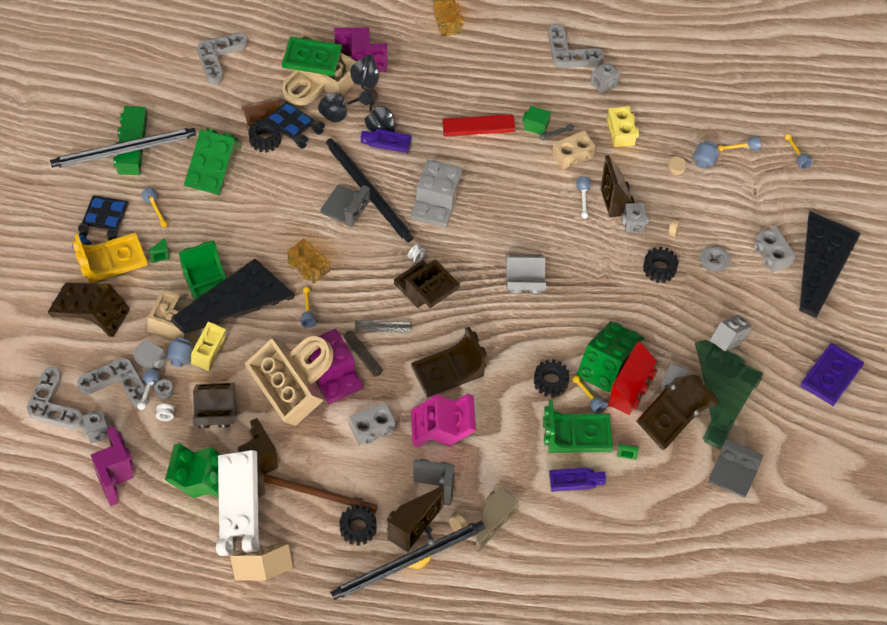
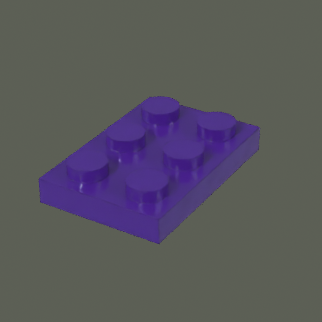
M830 343L803 379L800 387L834 407L862 369L864 362Z

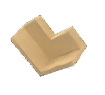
M161 290L148 316L147 332L171 340H176V337L185 339V334L171 322V317L180 312L175 310L180 300L179 294Z
M272 544L257 552L246 553L243 550L230 556L235 580H268L293 568L289 544Z

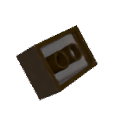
M605 155L600 190L609 218L622 216L625 205L627 203H634V198L629 194V183L625 181L620 169L609 155Z
M444 488L434 489L399 506L396 511H392L387 518L388 540L409 552L442 510Z

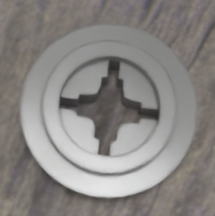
M710 246L701 252L700 262L702 267L708 269V272L712 270L717 273L718 271H724L729 266L730 256L723 248ZM711 259H718V262H712Z

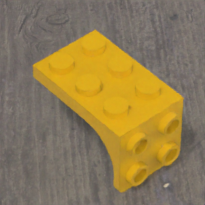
M136 232L96 245L83 244L78 233L74 234L75 241H72L75 256L81 266L83 278L87 277L89 283L148 266Z

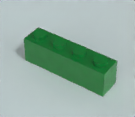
M124 106L123 113H120L121 127H118L119 142H116V144L145 137L148 120L146 107ZM143 149L114 156L113 166L117 168L118 175H140Z

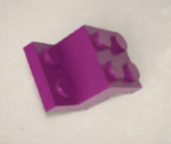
M334 27V43L342 45L341 53L346 56H352V59L356 62L368 55H372L378 72H387V43H370V27Z
M335 328L317 336L328 341L333 350L331 366L315 381L327 403L331 404L364 389L362 381L354 370V357L337 329ZM318 348L309 356L310 364L320 356L321 348Z
M114 426L106 429L111 446L90 454L95 473L110 506L118 504L116 496L119 495L116 485L132 479V470L135 469L131 453L124 445L125 441L122 433H117Z

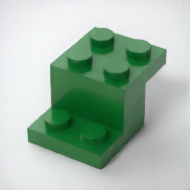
M181 443L174 444L165 481L192 498L212 494L219 499L218 456L222 454L211 447L193 452Z

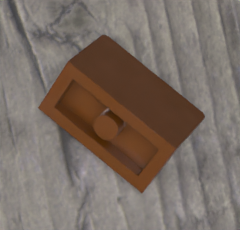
M273 98L242 106L241 109L244 111L247 125H253L254 121L258 123V119L264 121V118H267L280 107L278 99Z

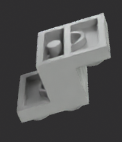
M427 159L417 185L416 203L411 213V219L447 228L457 200V186L463 168Z
M505 254L507 290H510L511 293H522V290H529L533 294H540L541 290H546L545 257L543 254Z

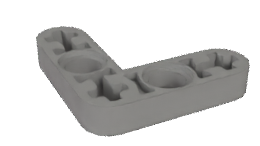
M559 24L550 26L548 37L553 64L556 67H589L602 64L603 51L597 48L568 50L564 27ZM561 44L563 47L556 48L554 45ZM575 56H580V57H582L583 59H582V60H575L574 57H575Z
M236 33L198 44V56L207 81L210 84L217 85L223 80L222 69L217 56L244 50L247 47V38L244 34ZM220 44L227 45L225 48L218 47V45ZM207 61L215 62L212 65L205 64ZM212 71H215L217 77L212 75Z
M125 358L118 359L82 375L77 382L79 391L88 395L119 381L131 404L138 408L137 405L141 400L139 401L136 398L135 392L138 391L142 398L145 387L131 362ZM124 366L126 370L123 371L122 369H120V367ZM101 374H110V377L108 379H100ZM129 380L137 382L132 387L126 385V382ZM87 382L90 386L86 387L84 383ZM147 395L146 400H145V406H146V405L148 404V402H149L148 395Z
M54 367L45 369L27 405L29 417L36 421L71 430L79 429L81 427L80 424L84 422L80 411L51 403L61 382L59 370ZM42 390L49 391V395L46 397L39 396V393ZM40 407V410H37L36 413L33 412V410ZM54 411L61 413L58 418L50 417V414ZM75 417H77L78 420H74L73 422H71L70 419H74Z

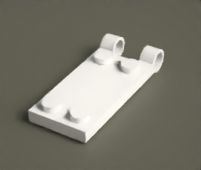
M251 450L219 455V540L216 543V551L220 556L231 555L234 551L233 537L244 536L242 539L244 552H257L260 548L258 534L257 451Z

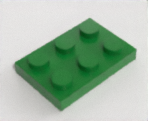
M290 36L282 61V68L335 76L342 52V45Z

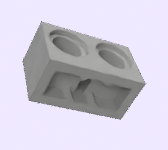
M778 227L757 234L754 243L755 249L761 254L765 266L769 267L772 273L792 266L795 255Z
M736 315L722 321L710 341L723 351L730 350L742 344L752 325L748 323L746 318Z
M383 403L349 416V427L358 445L369 444L379 437H387L395 432V420L387 404Z

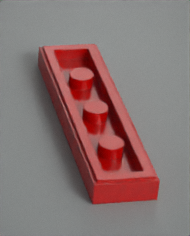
M513 114L442 119L444 137L515 132Z

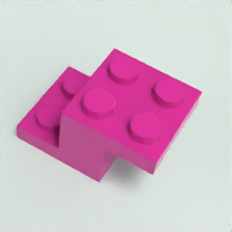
M436 394L412 409V445L420 447L428 441L434 440L451 446L475 432L474 396L466 394L460 399L452 401Z

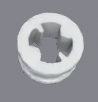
M415 244L409 251L408 258L418 263L424 257L426 249L420 248L419 244Z
M157 405V419L170 421L174 418V407L172 405Z

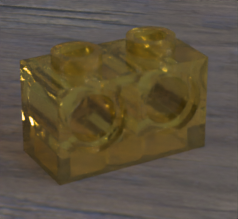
M434 0L433 12L441 37L461 34L464 19L463 16L459 15V4L455 0Z
M302 239L287 251L289 266L297 269L305 280H309L313 284L330 272V260L305 239Z

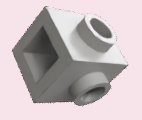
M610 62L600 65L592 71L591 83L601 94L609 89H613L619 82V70Z
M627 203L625 205L621 222L622 225H625L626 232H644L645 225L649 224V215L645 214L644 203Z
M102 410L91 411L82 416L84 423L80 424L84 436L88 435L90 444L109 438L106 429L110 428L111 425L108 416H103Z

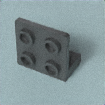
M337 185L320 209V213L353 227L370 202V188L363 185L359 191L354 192Z
M726 439L708 482L745 498L760 467L763 454Z
M415 459L413 463V481L438 485L444 488L443 505H450L454 486L455 465L447 462L437 463L430 462L427 459Z

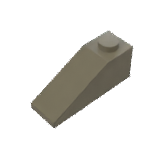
M501 487L495 492L492 491L486 498L487 502L481 520L485 529L478 532L475 550L478 552L518 511L519 501Z

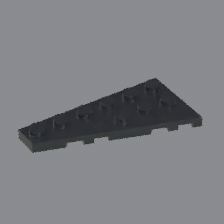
M809 211L799 311L817 318L861 233Z
M253 259L172 316L171 322L183 334L205 328L208 322L220 323L226 318H236L261 310V307L270 304L273 306L286 299L288 301L292 300L295 294L257 259Z

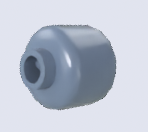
M710 141L699 143L693 154L696 165L703 169L713 167L720 154L717 149L718 146Z
M176 337V340L170 341L166 357L168 360H171V365L182 367L183 364L191 362V353L194 346L191 345V341Z

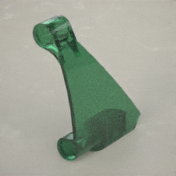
M708 340L695 342V347L705 387L711 390L718 400L716 406L709 407L711 423L703 439L705 443L721 450L736 418L753 389L758 387L764 373L745 364V361L740 356L728 350L723 351L716 344Z

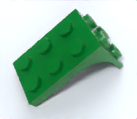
M207 128L206 131L200 129L184 186L220 196L232 154L236 148L242 147V144L238 142L239 139L229 133L221 135L214 129Z
M214 240L203 242L191 248H185L179 252L182 275L194 301L227 278L221 266Z
M610 321L588 343L577 371V376L606 392H611L613 383L638 341L643 343L644 337L635 331L622 327L617 322Z
M548 400V406H544L543 428H545L544 445H548V453L612 452L610 413L564 414L553 409V400Z

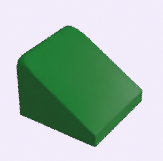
M165 238L149 249L151 263L170 259Z
M618 444L617 457L635 460L637 459L639 447Z

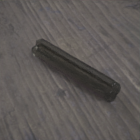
M355 320L356 331L411 333L412 328L411 322Z
M352 330L347 331L344 339L374 377L380 376L383 372L382 367Z

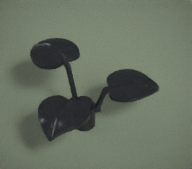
M368 55L355 62L350 69L352 81L357 85H361V88L365 90L360 93L358 98L344 103L343 95L333 92L324 96L319 102L318 111L322 116L331 122H340L347 115L345 106L360 101L364 105H370L369 112L371 114L365 118V124L369 131L381 129L395 132L394 118L391 111L384 106H378L373 110L374 101L377 99V92L372 88L377 85L379 74L372 55Z

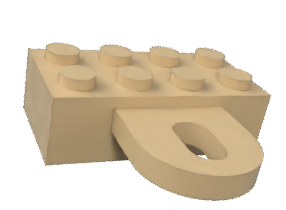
M305 31L298 37L320 41ZM341 53L335 76L289 69L292 73L282 84L284 99L293 105H306L311 103L323 90L327 93L337 92L344 95L355 84L351 79L350 69L356 61ZM298 86H306L300 94L292 93Z
M317 336L304 339L291 352L285 343L271 338L245 363V366L283 422L296 426L324 400L313 383L331 366L333 350L328 341ZM321 348L320 356L309 364V356L315 350Z

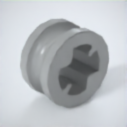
M163 379L156 383L155 391L157 397L169 399L173 395V386L169 380ZM164 387H167V389L164 390V392H161V389H164Z

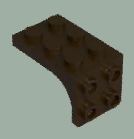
M65 283L56 299L52 302L48 314L51 317L86 319L99 326L107 336L114 337L129 312V306L110 284Z
M470 327L465 328L464 337L455 346L411 363V368L427 398L484 376L487 353L485 348L479 345L477 333L475 331L472 332Z
M690 374L676 377L636 422L661 450H665L695 416L709 407L716 406L718 400L715 394L703 385V381L699 376Z

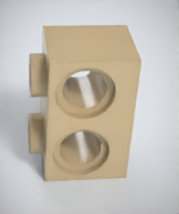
M585 130L553 143L552 155L562 170L594 157L595 144Z

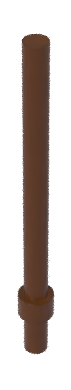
M262 473L266 483L349 506L356 505V509H359L360 505H363L364 510L368 507L374 513L378 509V505L365 502L362 498H351Z

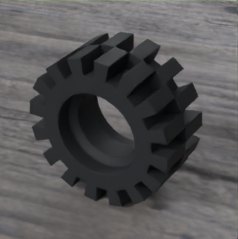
M264 118V121L258 119V123L254 121L253 125L249 126V143L251 147L254 146V150L257 151L259 148V152L265 150L267 153L269 152L268 149L274 151V147L278 148L279 144H281V131L265 121L266 118ZM261 133L272 134L268 138H261L258 136Z
M655 247L645 255L643 271L644 273L646 272V277L650 276L651 281L656 279L657 283L662 280V283H666V279L669 282L675 277L678 268L677 255H674L672 250L668 252L669 248L662 250V247H659L657 250ZM654 262H664L668 267L658 268L654 265Z
M549 359L545 360V364L542 361L539 366L537 365L534 373L533 382L535 389H539L540 394L545 392L544 396L546 397L548 394L554 397L555 393L557 396H560L561 392L564 393L569 384L570 375L569 370H566L567 366L565 364L561 366V361L555 363V359H552V363L549 362ZM554 374L559 377V380L554 383L547 382L544 376Z
M356 505L352 506L353 510L348 507L346 513L343 511L342 517L339 520L341 536H344L346 542L349 540L351 545L356 542V545L360 546L362 541L365 545L367 540L371 541L376 534V516L374 517L373 511L370 512V508L366 507L364 510L363 505H360L359 509H356ZM354 520H362L366 523V527L361 531H355L351 529L350 524Z

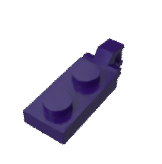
M376 129V131L372 132L362 131L360 143L402 153L409 152L412 140L411 135Z
M589 467L550 470L551 492L596 488L597 485L606 484L605 472H594Z

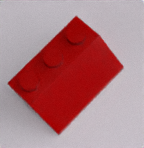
M639 341L612 385L608 405L628 415L631 414L633 409L637 410L641 402L640 396L647 393L649 388L648 382L654 380L658 372L655 369L657 361Z

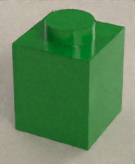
M530 106L528 112H524L522 118L524 130L539 135L545 134L550 123L551 112Z

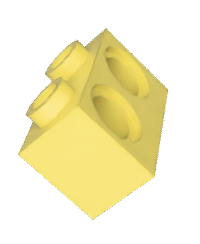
M630 106L608 108L607 123L613 147L635 145L639 132L638 127L634 126L635 116L634 113H631Z
M210 322L206 324L191 353V364L207 371L210 370L225 341V328Z

